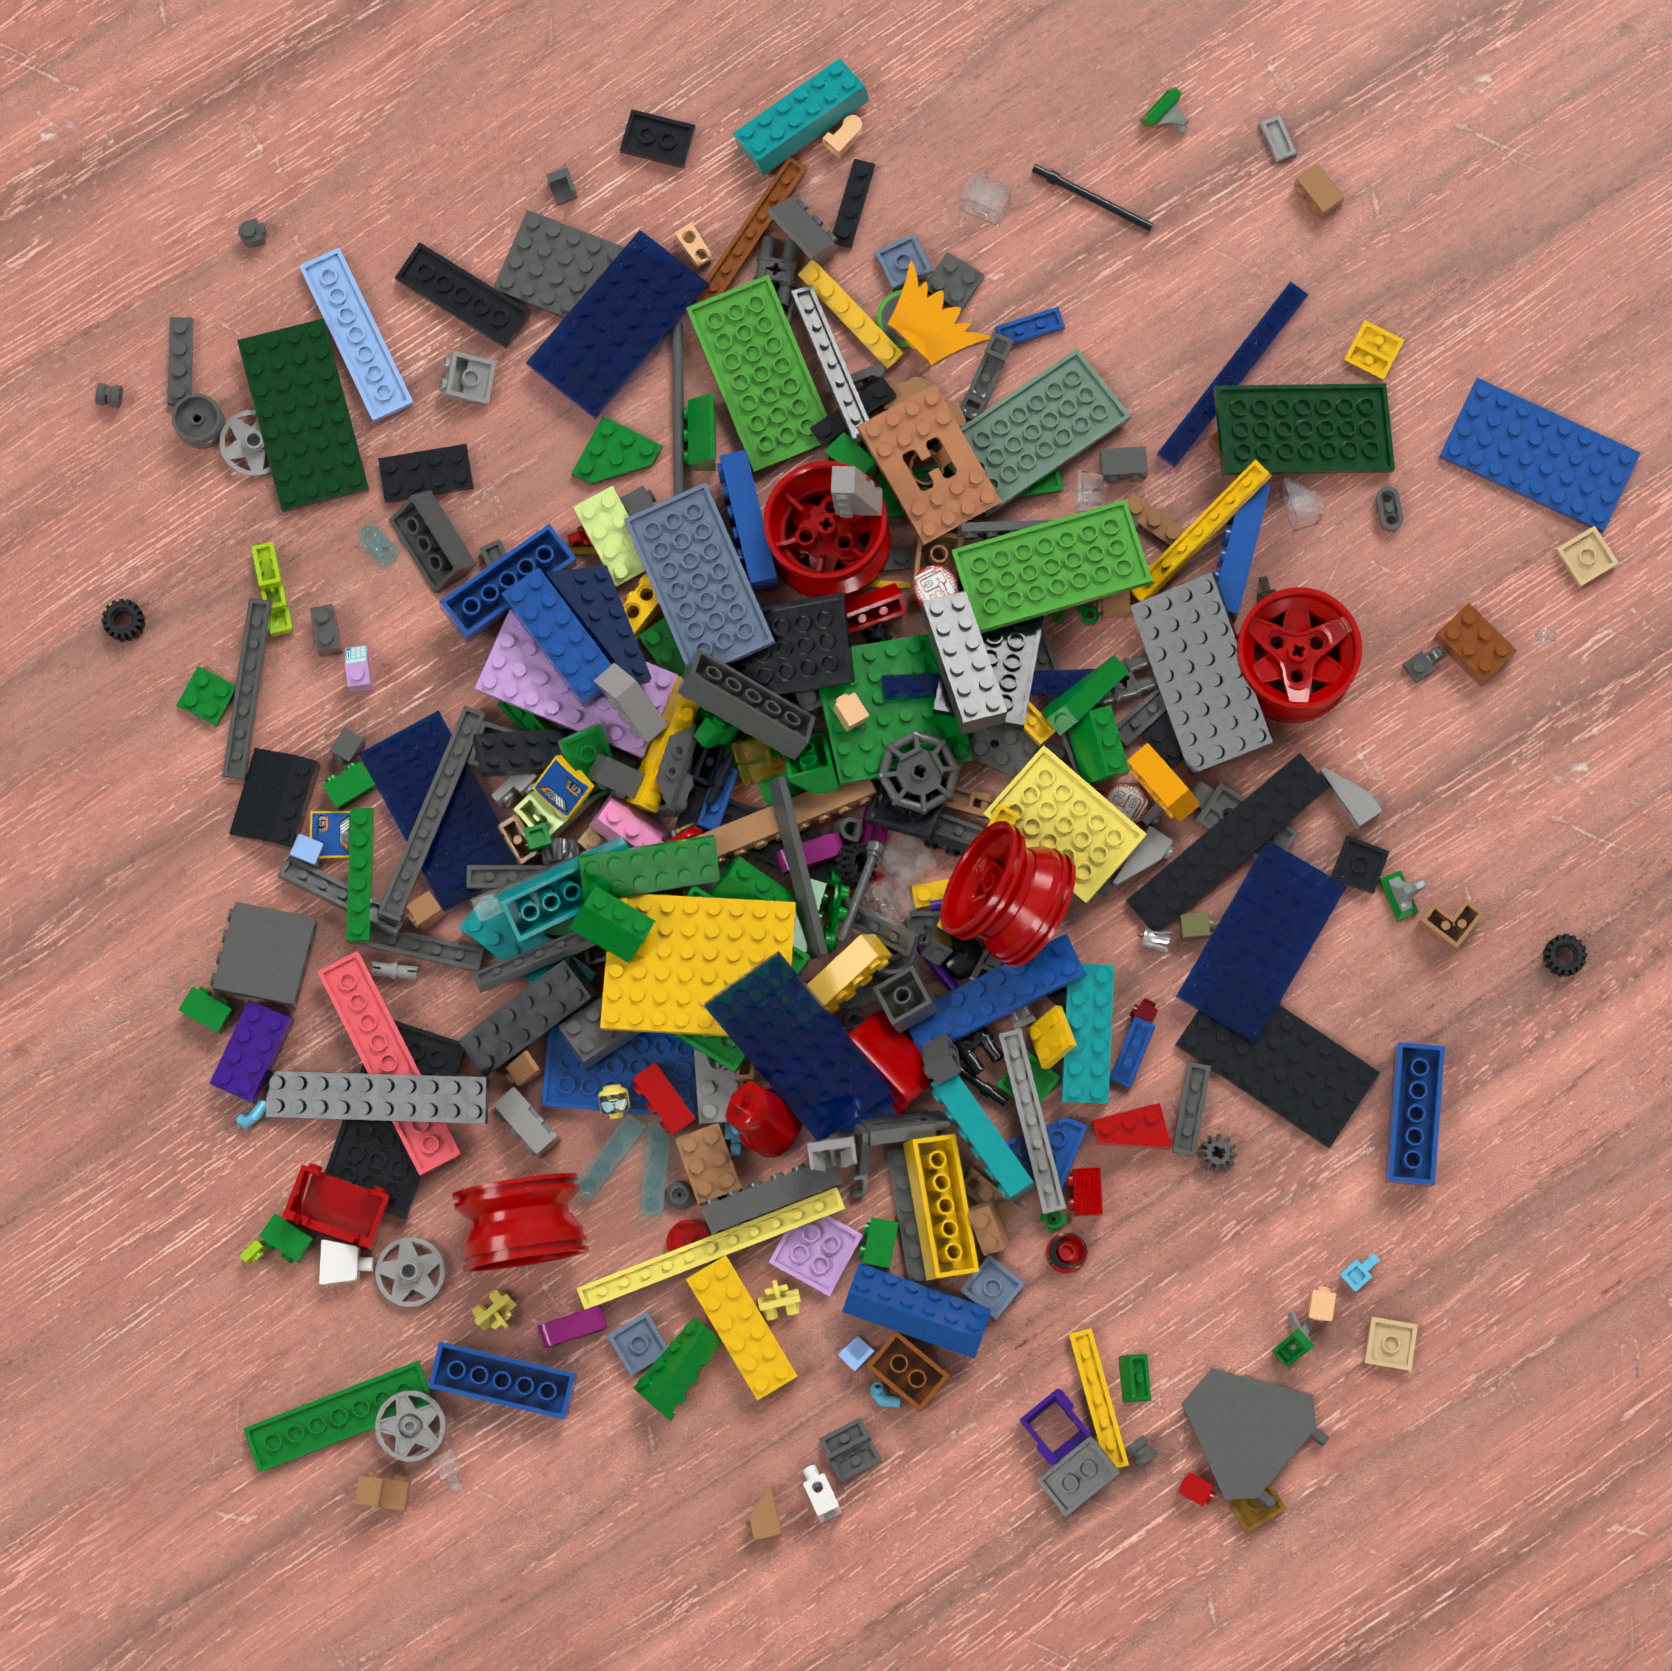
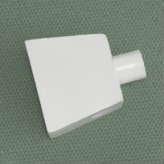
M321 1240L320 1285L359 1281L360 1271H373L374 1258L361 1257L360 1247Z
M815 1464L803 1469L807 1479L803 1485L821 1523L843 1513L825 1474H819ZM818 1487H822V1488H823V1490H822L821 1492H819V1493H816V1492H815L816 1488H818Z

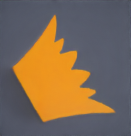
M910 261L901 296L887 325L931 366L960 349L991 338V336L981 333L965 332L971 325L970 323L955 324L961 308L951 307L942 310L944 300L942 290L927 298V282L925 281L918 288L916 270L913 261Z

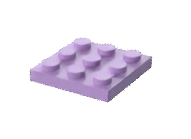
M827 1216L784 1233L768 1263L830 1297L863 1235Z

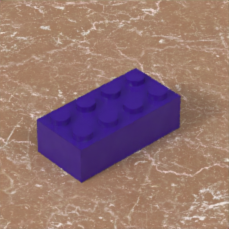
M248 1000L209 1084L256 1105L267 1081V1073L272 1070L294 1021L283 1014Z

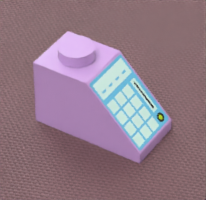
M368 645L345 648V671L347 686L351 693L374 689Z

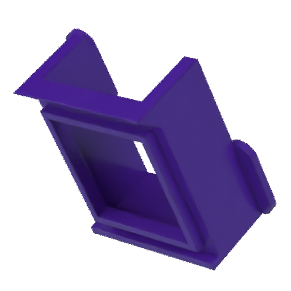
M1061 1389L1053 1391L1019 1419V1422L1038 1444L1037 1450L1050 1465H1055L1091 1436L1088 1429L1072 1411L1073 1403ZM1056 1402L1079 1431L1052 1453L1029 1423Z

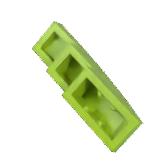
M274 542L251 546L262 599L273 602L269 624L270 634L272 637L292 633L294 630Z

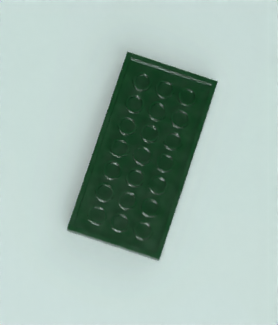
M322 318L237 340L282 512L369 490L325 319Z
M1386 383L1216 385L1213 388L1222 475H1240L1255 459L1271 475L1383 473L1395 470Z

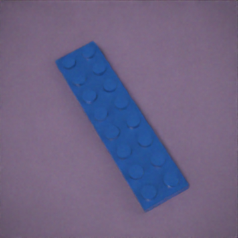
M1064 934L1048 942L1026 964L1019 967H1011L1004 964L934 999L939 1012L908 1030L921 1055H924L923 1045L946 1032L951 1040L955 1042L1087 976L1068 935Z

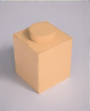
M855 692L849 696L847 693L843 694L835 700L837 703H835L833 711L846 732L867 721L869 714Z
M1317 1286V1290L1310 1291L1307 1319L1332 1322L1336 1293H1330L1331 1288Z

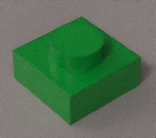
M546 823L523 829L530 853L552 846Z

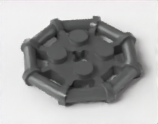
M914 729L911 733L884 746L885 752L877 779H880L894 807L897 805L920 812L921 815H927L928 811L947 801L953 800L954 789L962 768L961 765H958L945 738L940 739ZM913 742L914 749L905 754L898 751V749ZM919 742L936 746L933 751L920 748ZM939 751L942 752L949 766L943 767L937 756ZM894 755L899 759V761L896 766V771L889 772L891 761ZM915 766L925 769L923 778L914 775L916 771ZM944 772H950L946 788L940 785ZM890 777H896L902 788L899 794L890 781ZM934 790L941 793V795L926 802V794ZM906 792L911 795H917L920 798V803L902 797Z

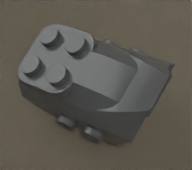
M703 721L693 722L692 726L669 736L656 776V781L663 798L657 813L644 811L645 813L659 817H674L685 811L689 792L694 785L693 777L690 774L694 749L698 741L694 737V733ZM637 758L634 769L639 770L642 758Z

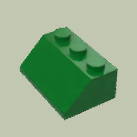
M709 393L688 400V407H684V421H688V429H684V442H688V451H684V464L689 465V471H716V405L714 393Z
M1111 705L1088 711L1077 723L1068 729L1080 776L1089 785L1128 775L1129 768Z
M825 731L811 734L809 743L796 760L784 756L789 782L817 795L839 789L832 753Z
M740 856L728 863L720 877V881L716 883L710 893L714 898L791 902L794 897L792 893Z
M594 886L589 891L568 929L629 964L647 937L655 920L599 887Z

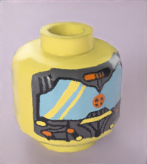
M621 1084L602 1087L603 1090L598 1094L601 1113L609 1115L610 1119L624 1117L623 1112L630 1109L627 1089L621 1087Z

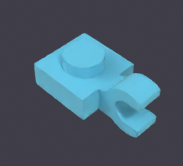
M725 1122V1140L731 1141L730 1155L731 1157H740L741 1141L739 1132L729 1122Z
M1374 1253L1362 1264L1356 1259L1339 1275L1356 1292L1373 1277L1368 1271L1380 1260Z

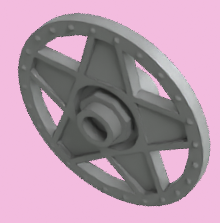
M243 411L231 417L221 431L219 445L222 457L229 467L246 476L268 474L271 472V468L269 466L263 469L267 453L258 420L252 426L240 420V418L247 416H257L256 411ZM230 427L236 441L225 449V436ZM246 458L251 471L238 467L231 460Z
M417 1237L401 1238L390 1243L380 1254L375 1269L376 1282L382 1294L394 1304L403 1307L420 1306L432 1300L440 1291L445 1279V1264L440 1252L428 1241ZM412 1242L425 1245L433 1253L418 1256ZM399 1245L398 1260L383 1261L389 1251ZM439 1265L440 1277L436 1287H434L428 1274ZM381 1274L394 1280L391 1295L383 1285ZM412 1290L426 1296L424 1299L415 1302L403 1301Z
M403 1391L391 1396L381 1406L375 1422L376 1436L384 1451L395 1459L407 1462L419 1461L434 1453L443 1441L446 1430L445 1416L440 1405L431 1396L419 1391ZM409 1396L421 1397L431 1404L416 1409ZM396 1400V1416L382 1419L386 1408ZM437 1415H439L441 1426L438 1438L428 1427ZM381 1432L396 1436L395 1452L385 1443ZM415 1443L429 1448L427 1452L421 1455L407 1456Z

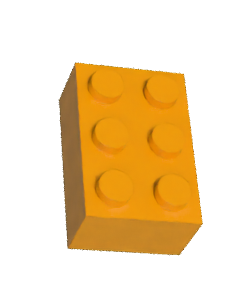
M1149 743L1127 760L1132 766L1129 771L1140 785L1147 790L1155 802L1162 807L1170 819L1175 816L1181 822L1201 805L1189 788Z

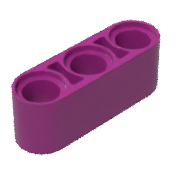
M838 832L802 842L807 867L816 866L840 857L837 853L841 851L843 844ZM783 848L778 850L776 855L782 874H790Z
M600 1305L540 1324L537 1328L543 1348H548L607 1329L608 1325Z

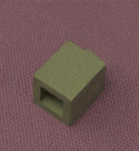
M1208 912L1181 914L1179 917L1181 940L1209 938L1210 932H1214L1213 918H1209Z

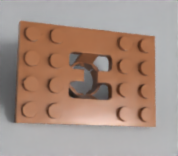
M936 384L856 427L923 546L957 528L961 523L968 522L1002 502ZM931 439H937L942 449L938 452L928 450L926 442ZM913 451L915 454L906 465L903 455ZM917 456L922 461L932 457L938 464L939 468L929 472L932 478L929 483L919 481L912 472L913 459ZM951 463L956 473L948 479L944 478V467ZM932 486V488L926 491L920 490V488H928Z

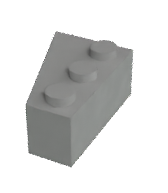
M832 466L831 495L836 515H840L842 518H851L853 515H882V489L880 487L875 488L874 482L872 480L867 481L866 475L855 466Z
M613 663L594 680L608 698L607 700L611 706L618 710V716L626 725H630L629 731L637 740L642 738L646 743H649L668 726L638 682L617 664Z
M512 1087L493 1104L497 1109L493 1113L502 1123L507 1120L512 1126L509 1131L517 1140L521 1137L527 1143L524 1146L525 1149L533 1157L537 1154L542 1158L561 1141L515 1087Z

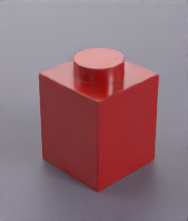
M1187 1472L1177 1490L1178 1494L1201 1507L1205 1503L1209 1505L1215 1495V1492L1212 1491L1214 1485L1191 1472Z

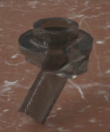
M1267 576L1259 577L1262 592L1257 593V603L1269 594L1276 592V589H1270Z

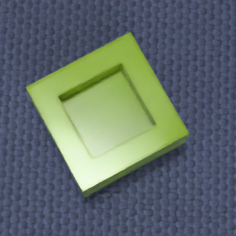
M256 1239L239 1256L246 1263H255L264 1255L262 1251L266 1247L261 1244V1241Z

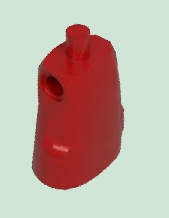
M750 1081L744 1083L731 1095L726 1109V1121L739 1132L740 1141L750 1150L763 1157L775 1158L786 1152L798 1137L804 1122V1111L795 1099L779 1088L766 1089Z

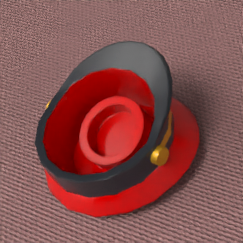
M695 813L687 817L676 829L663 835L664 841L689 839L703 834L704 831L696 827L693 822Z
M1074 1233L1058 1234L1049 1241L1046 1247L1048 1264L1059 1273H1073L1079 1270L1087 1260L1088 1250L1086 1243L1080 1236Z

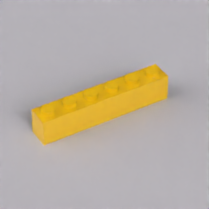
M679 676L661 715L668 726L650 741L638 770L645 774L634 799L630 797L626 799V803L648 812L657 813L663 798L656 781V776L669 736L692 726L699 708L698 704L685 699L677 693L682 678Z

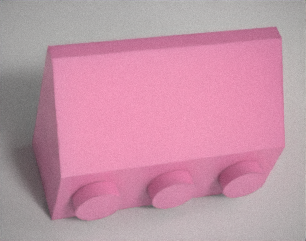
M613 791L589 824V826L609 841L622 836L628 848L663 843L664 839L662 836L668 833L665 827L644 811L626 803L627 798L624 800L612 795Z

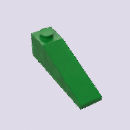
M1113 655L1046 706L1042 711L1047 721L1061 735L1077 723L1129 672L1119 659Z

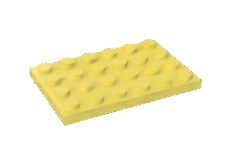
M1044 745L983 813L991 820L996 808L1001 804L1020 814L1014 826L1021 829L1024 833L1026 848L1046 846L1055 848L1070 856L1076 867L1073 893L1086 904L1147 836L1142 829Z

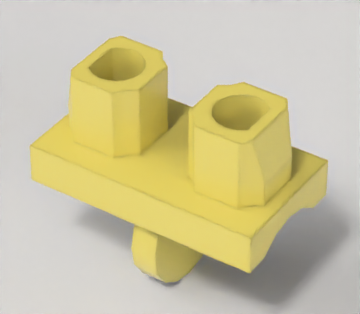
M777 1280L772 1281V1288L765 1289L766 1296L757 1298L759 1309L763 1311L767 1321L778 1318L776 1307L785 1306L787 1315L799 1313V1302L801 1300L798 1288L788 1290L787 1284L778 1286Z
M496 1289L489 1296L494 1303L492 1306L486 1309L481 1303L472 1309L476 1318L474 1321L484 1332L491 1327L496 1330L501 1325L508 1329L510 1326L506 1321L513 1316L510 1311L517 1306L507 1293L504 1294L499 1289Z

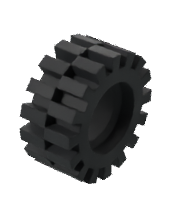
M119 599L118 602L112 601L111 606H106L107 610L102 613L104 616L102 623L106 632L113 639H118L120 642H124V640L129 642L132 641L131 638L133 637L135 639L138 638L137 634L139 632L142 634V626H145V616L136 603L128 599L126 601ZM126 612L131 615L132 622L127 628L116 626L115 619L118 614Z
M864 843L843 846L841 851L837 853L840 856L836 857L835 860L838 862V865H835V867L840 871L837 875L842 877L841 881L846 882V885H858L867 860V852L865 851L867 845H864ZM855 858H856L857 865H858L857 870H856V867H855ZM872 870L869 881L874 879L872 875H876L875 870Z
M1560 934L1547 943L1543 951V961H1546L1545 966L1547 969H1551L1552 974L1556 973L1558 974L1557 976L1568 977L1580 971L1583 965H1585L1587 953H1585L1586 946L1581 944L1583 942L1581 939H1576L1577 936ZM1568 947L1572 950L1574 957L1571 963L1563 964L1557 959L1556 954L1559 948Z

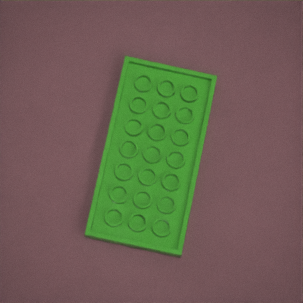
M769 274L686 307L688 316L742 446L747 451L748 460L753 472H759L820 447L821 444L810 431V428L824 419L827 413Z
M1126 499L952 550L963 590L967 592L980 633L1153 584Z

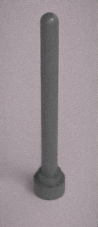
M868 841L865 849L867 860L838 936L840 943H845L848 939L875 862L884 854L886 847L877 841Z

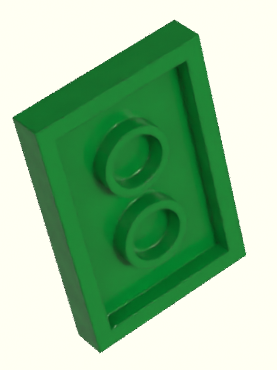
M599 723L558 741L564 759L575 771L581 770L586 777H588L598 753L614 759L603 728ZM594 787L582 804L591 802L613 790L607 787L604 791Z

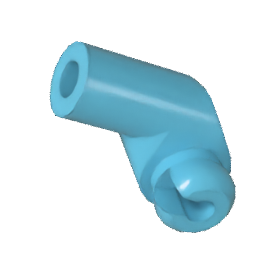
M260 1100L248 1116L245 1113H241L236 1119L237 1124L242 1125L241 1128H249L260 1120L266 1112V1102Z
M874 1382L872 1384L870 1393L879 1406L900 1408V1396L889 1395L881 1382Z

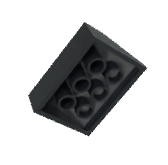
M255 748L229 834L291 851L298 834H301L321 767L316 760L297 755Z

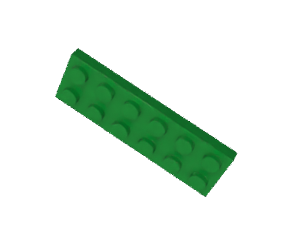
M714 835L577 856L583 901L594 886L618 898L720 881Z

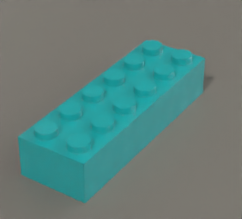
M839 58L736 130L733 135L740 151L763 176L870 100L865 85Z
M619 836L579 856L626 849L628 846L622 836ZM578 857L496 895L518 942L577 914L584 902Z
M488 891L459 927L463 933L500 961L552 941L545 934L539 932L518 942L498 899ZM573 955L569 956L574 959L590 983L593 984L598 977L597 974ZM569 957L522 977L533 984Z
M1082 964L1087 976L1066 986L1065 1015L1077 1046L1063 1057L1061 1102L1109 1104L1114 965Z
M957 1074L939 1085L935 1081L932 1082L931 1085L934 1089L930 1092L939 1105L945 1104L947 1108L943 1111L952 1124L956 1122L959 1124L960 1127L957 1131L966 1143L971 1141L973 1144L970 1148L979 1162L985 1161L987 1165L983 1168L992 1181L995 1179L999 1181L1000 1184L997 1188L1006 1200L1010 1198L1015 1202L1036 1186L960 1076Z

